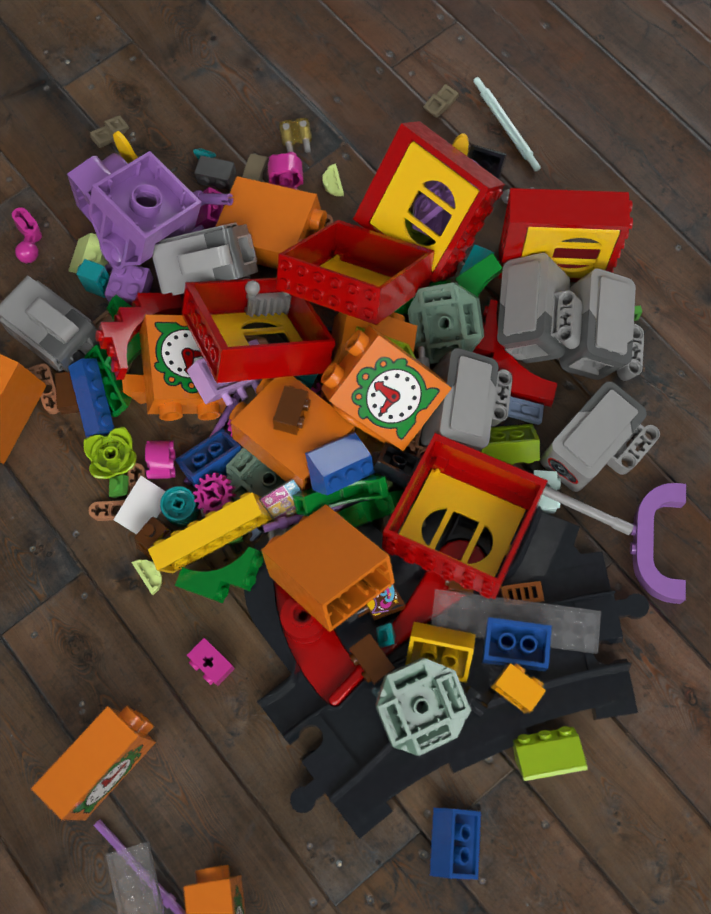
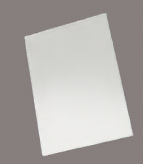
M140 476L115 516L114 521L137 534L151 517H158L161 512L160 501L166 491Z

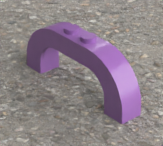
M683 483L663 484L651 490L636 509L634 523H632L634 526L630 533L633 535V542L630 544V554H633V568L638 582L653 597L664 602L681 604L686 600V580L667 578L655 567L653 560L654 514L656 510L663 507L682 508L686 503V484Z

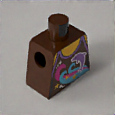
M151 517L134 537L136 547L152 560L148 549L153 547V543L171 537L170 534L175 530L162 520Z
M392 584L359 609L356 614L360 618L369 612L373 620H377L405 609V603Z

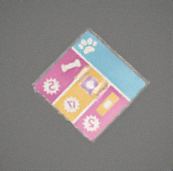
M293 478L259 498L272 519L277 521V518L285 516L287 518L297 515L292 495L302 492V490Z

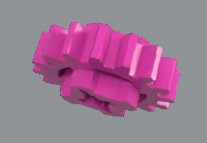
M218 473L206 474V479L200 478L201 484H195L198 491L193 492L194 495H197L194 502L200 503L197 508L203 510L204 514L219 511L224 504L232 501V497H236V494L232 493L235 486H230L232 481L226 479L225 475L220 474L219 476Z

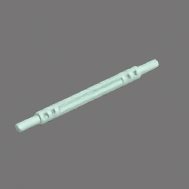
M479 77L475 78L473 82L481 92V97L505 129L523 158L528 160L534 171H538L541 166L534 158L530 147L519 134L489 88L485 87Z

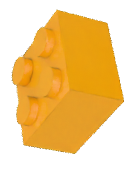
M510 663L505 666L491 688L524 713L531 712L546 691L542 687L544 684L535 677L531 679L525 675L526 671L516 663L512 665Z

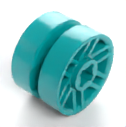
M182 486L168 489L160 501L162 513L172 525L177 527H185L195 521L200 511L197 508L199 503L194 502L196 498L193 493Z

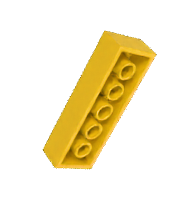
M247 492L242 494L239 500L224 504L219 511L209 512L205 515L204 519L189 523L186 529L174 531L170 534L171 537L153 543L154 546L149 548L148 551L157 571L173 574L182 567L188 566L273 520L274 517L262 502L261 496Z

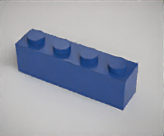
M81 358L68 366L85 435L86 438L97 434L104 436L114 429V424L97 358Z

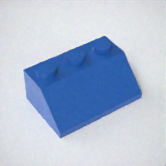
M222 428L176 458L175 461L198 491L195 484L200 485L199 479H206V474L218 473L219 476L220 474L227 476L226 465L242 448Z
M355 432L305 453L312 489L326 496L375 473L372 456Z
M488 617L482 663L507 666L510 663L514 665L516 663L523 669L546 671L549 667L552 626Z
M433 808L430 876L478 880L481 812Z

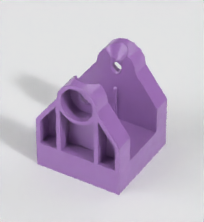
M149 151L92 185L88 214L98 237L103 256L111 266L119 270L126 266L141 265L150 259L153 255L155 244L160 240L187 234L194 230L202 202Z

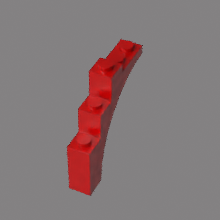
M137 293L135 300L132 301V307H119L117 315L114 316V322L100 323L99 329L95 333L96 341H99L101 349H107V355L111 357V370L115 373L116 380H124L128 370L127 345L140 332L145 315H181L183 302L180 294L173 296L172 293Z
M490 300L489 306L485 305L483 314L486 317V321L483 322L484 338L472 352L494 359L498 363V371L505 369L511 373V397L551 407L557 383L542 379L529 372L504 350V347L497 340L498 325L496 312L498 301Z

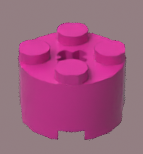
M288 152L287 154L271 155L269 157V184L298 190V186L303 185L302 161L297 157L296 153Z
M147 441L145 462H147V468H149V470H146L148 479L176 477L174 441Z

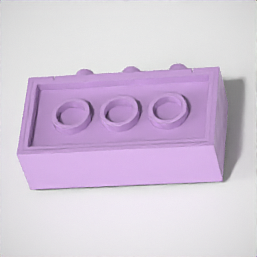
M257 339L248 342L249 345H260ZM204 358L197 360L187 370L205 405L223 398L226 406H230L234 403L230 395L238 392L241 400H245L248 398L245 389L252 386L256 393L257 386L263 380L216 383Z

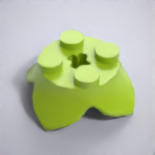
M125 427L114 428L108 436L97 434L84 439V452L91 461L89 471L94 478L108 479L127 473L136 464L137 455L133 450L132 437ZM110 454H111V455H114V454H115V457H113V458L110 459V458H109V455H110Z

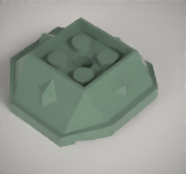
M456 282L418 289L408 309L409 323L417 325L414 349L418 352L419 347H424L425 357L429 358L430 364L439 363V360L446 353L456 348L472 352L484 338L479 298ZM446 319L449 320V326H448V327H446V325H445V320H446Z
M244 447L226 465L227 479L232 481L230 486H235L232 493L236 494V497L231 498L234 501L239 500V497L247 492L264 497L287 483ZM267 478H274V481L272 483H265V480Z
M424 657L385 674L375 704L391 746L417 756L457 738L466 718H468L471 712L456 671ZM423 701V708L416 710L417 703Z

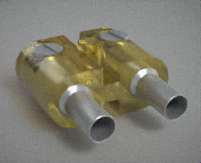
M307 118L296 119L294 122L292 120L282 121L279 124L282 144L287 147V152H293L292 145H295L297 142L304 144L306 153L311 151L309 142L312 141V136Z

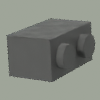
M200 156L195 170L197 183L204 186H214L219 189L231 190L236 175L234 162Z

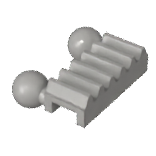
M256 281L247 282L245 291L248 304L244 309L247 315L253 317V314L260 317V314L267 316V313L274 316V313L281 315V312L288 315L291 301L290 294L285 292L258 294L260 291L259 283Z

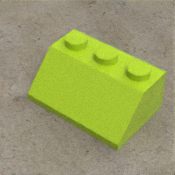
M533 424L491 427L489 443L479 452L510 465L520 462L533 463L534 461H540V439Z
M564 726L552 731L542 730L536 734H521L517 737L518 739L513 740L515 761L524 781L588 770L580 738L574 727Z

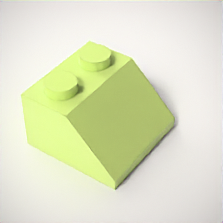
M90 233L78 239L69 272L77 273V268L83 263L84 259L104 267L108 264V261L101 252L96 234Z

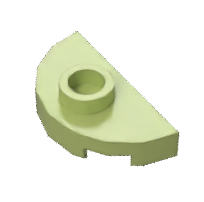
M335 163L330 165L323 174V186L331 195L344 196Z
M141 559L133 561V566L151 594L154 595L162 584L161 571H157L152 561Z

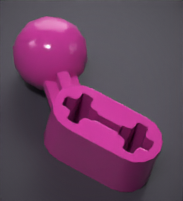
M16 208L12 212V217L17 229L25 238L24 241L16 246L15 255L23 263H32L38 257V248L35 242L41 239L42 233L36 220L25 208Z

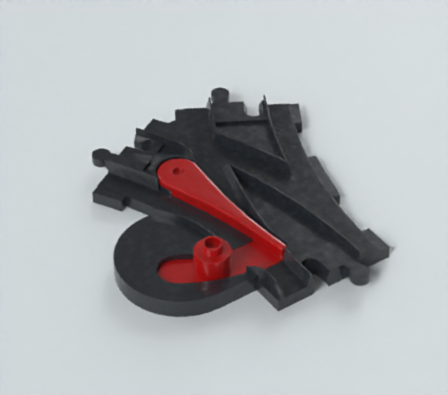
M541 506L536 509L502 586L541 581L544 602L504 608L501 590H499L496 599L485 598L475 590L472 597L448 592V586H445V579L435 572H427L422 566L415 563L410 564L398 555L388 554L395 581L393 585L405 603V609L377 620H373L369 612L360 618L354 613L329 632L276 582L274 583V580L269 576L263 557V564L257 572L255 584L250 592L244 590L245 601L253 623L291 675L258 700L257 703L262 707L289 745L297 741L301 733L309 727L318 728L323 734V741L320 747L314 751H308L300 758L314 780L305 787H298L292 792L290 797L292 808L299 813H308L315 807L316 801L326 794L357 837L361 839L393 812L387 804L388 800L446 764H449L454 774L513 747V740L518 739L517 737L521 734H528L526 728L576 712L592 709L594 720L637 714L638 709L629 672L632 663H629L627 659L614 660L611 664H602L595 659L593 649L596 644H621L623 642V633L619 619L629 617L638 620L644 617L649 610L648 600L643 595L635 593L629 595L626 599L615 600L614 594L616 592L611 590L603 552L581 554L574 547L580 526L543 513ZM446 509L437 510L425 519L426 526L421 530L426 545H430L447 511ZM453 512L435 550L460 561L479 523ZM372 523L356 527L358 531L382 549L383 534ZM484 527L467 562L468 564L477 563L486 558L490 553L493 540L487 527ZM265 532L260 537L254 549L262 552L261 549L266 547L269 542L268 532ZM515 532V535H514V537H513V539H512L510 545L513 544V541H514V539H515V537H516V535H517V532ZM504 556L495 578H497L507 556ZM532 587L534 598H538L536 587ZM524 588L526 599H530L528 588ZM520 589L516 590L517 598L522 600ZM508 591L510 601H514L512 591ZM488 617L552 626L548 669L546 671L525 669L526 672L524 673L531 679L535 677L544 684L542 687L546 690L531 712L524 713L491 688L505 666L482 663ZM414 622L476 634L467 683L460 682L463 687L467 684L481 695L479 699L489 707L482 717L471 710L457 738L420 756L391 746L375 706L383 679L375 685L372 682L367 683L361 674L363 672L359 664L355 666L349 657V654H351L349 648L368 634H371L378 644L376 628L388 623H392L396 635L395 643L381 648V650L392 663L395 670L406 664ZM423 701L417 703L416 710L423 708Z

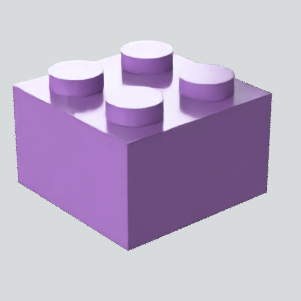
M126 266L118 270L113 267L105 292L108 302L110 303L111 299L118 295L132 306V301L135 300L137 293H150L153 282L150 269Z

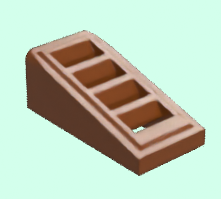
M541 581L506 585L500 588L504 608L545 601ZM532 587H536L538 598H534ZM524 588H528L530 599H526ZM520 589L522 600L517 598L516 590ZM508 591H512L514 601H510Z

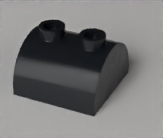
M472 144L468 157L500 180L507 154Z
M385 442L374 466L375 476L385 477V479L393 482L394 487L403 489V487H407L421 459Z

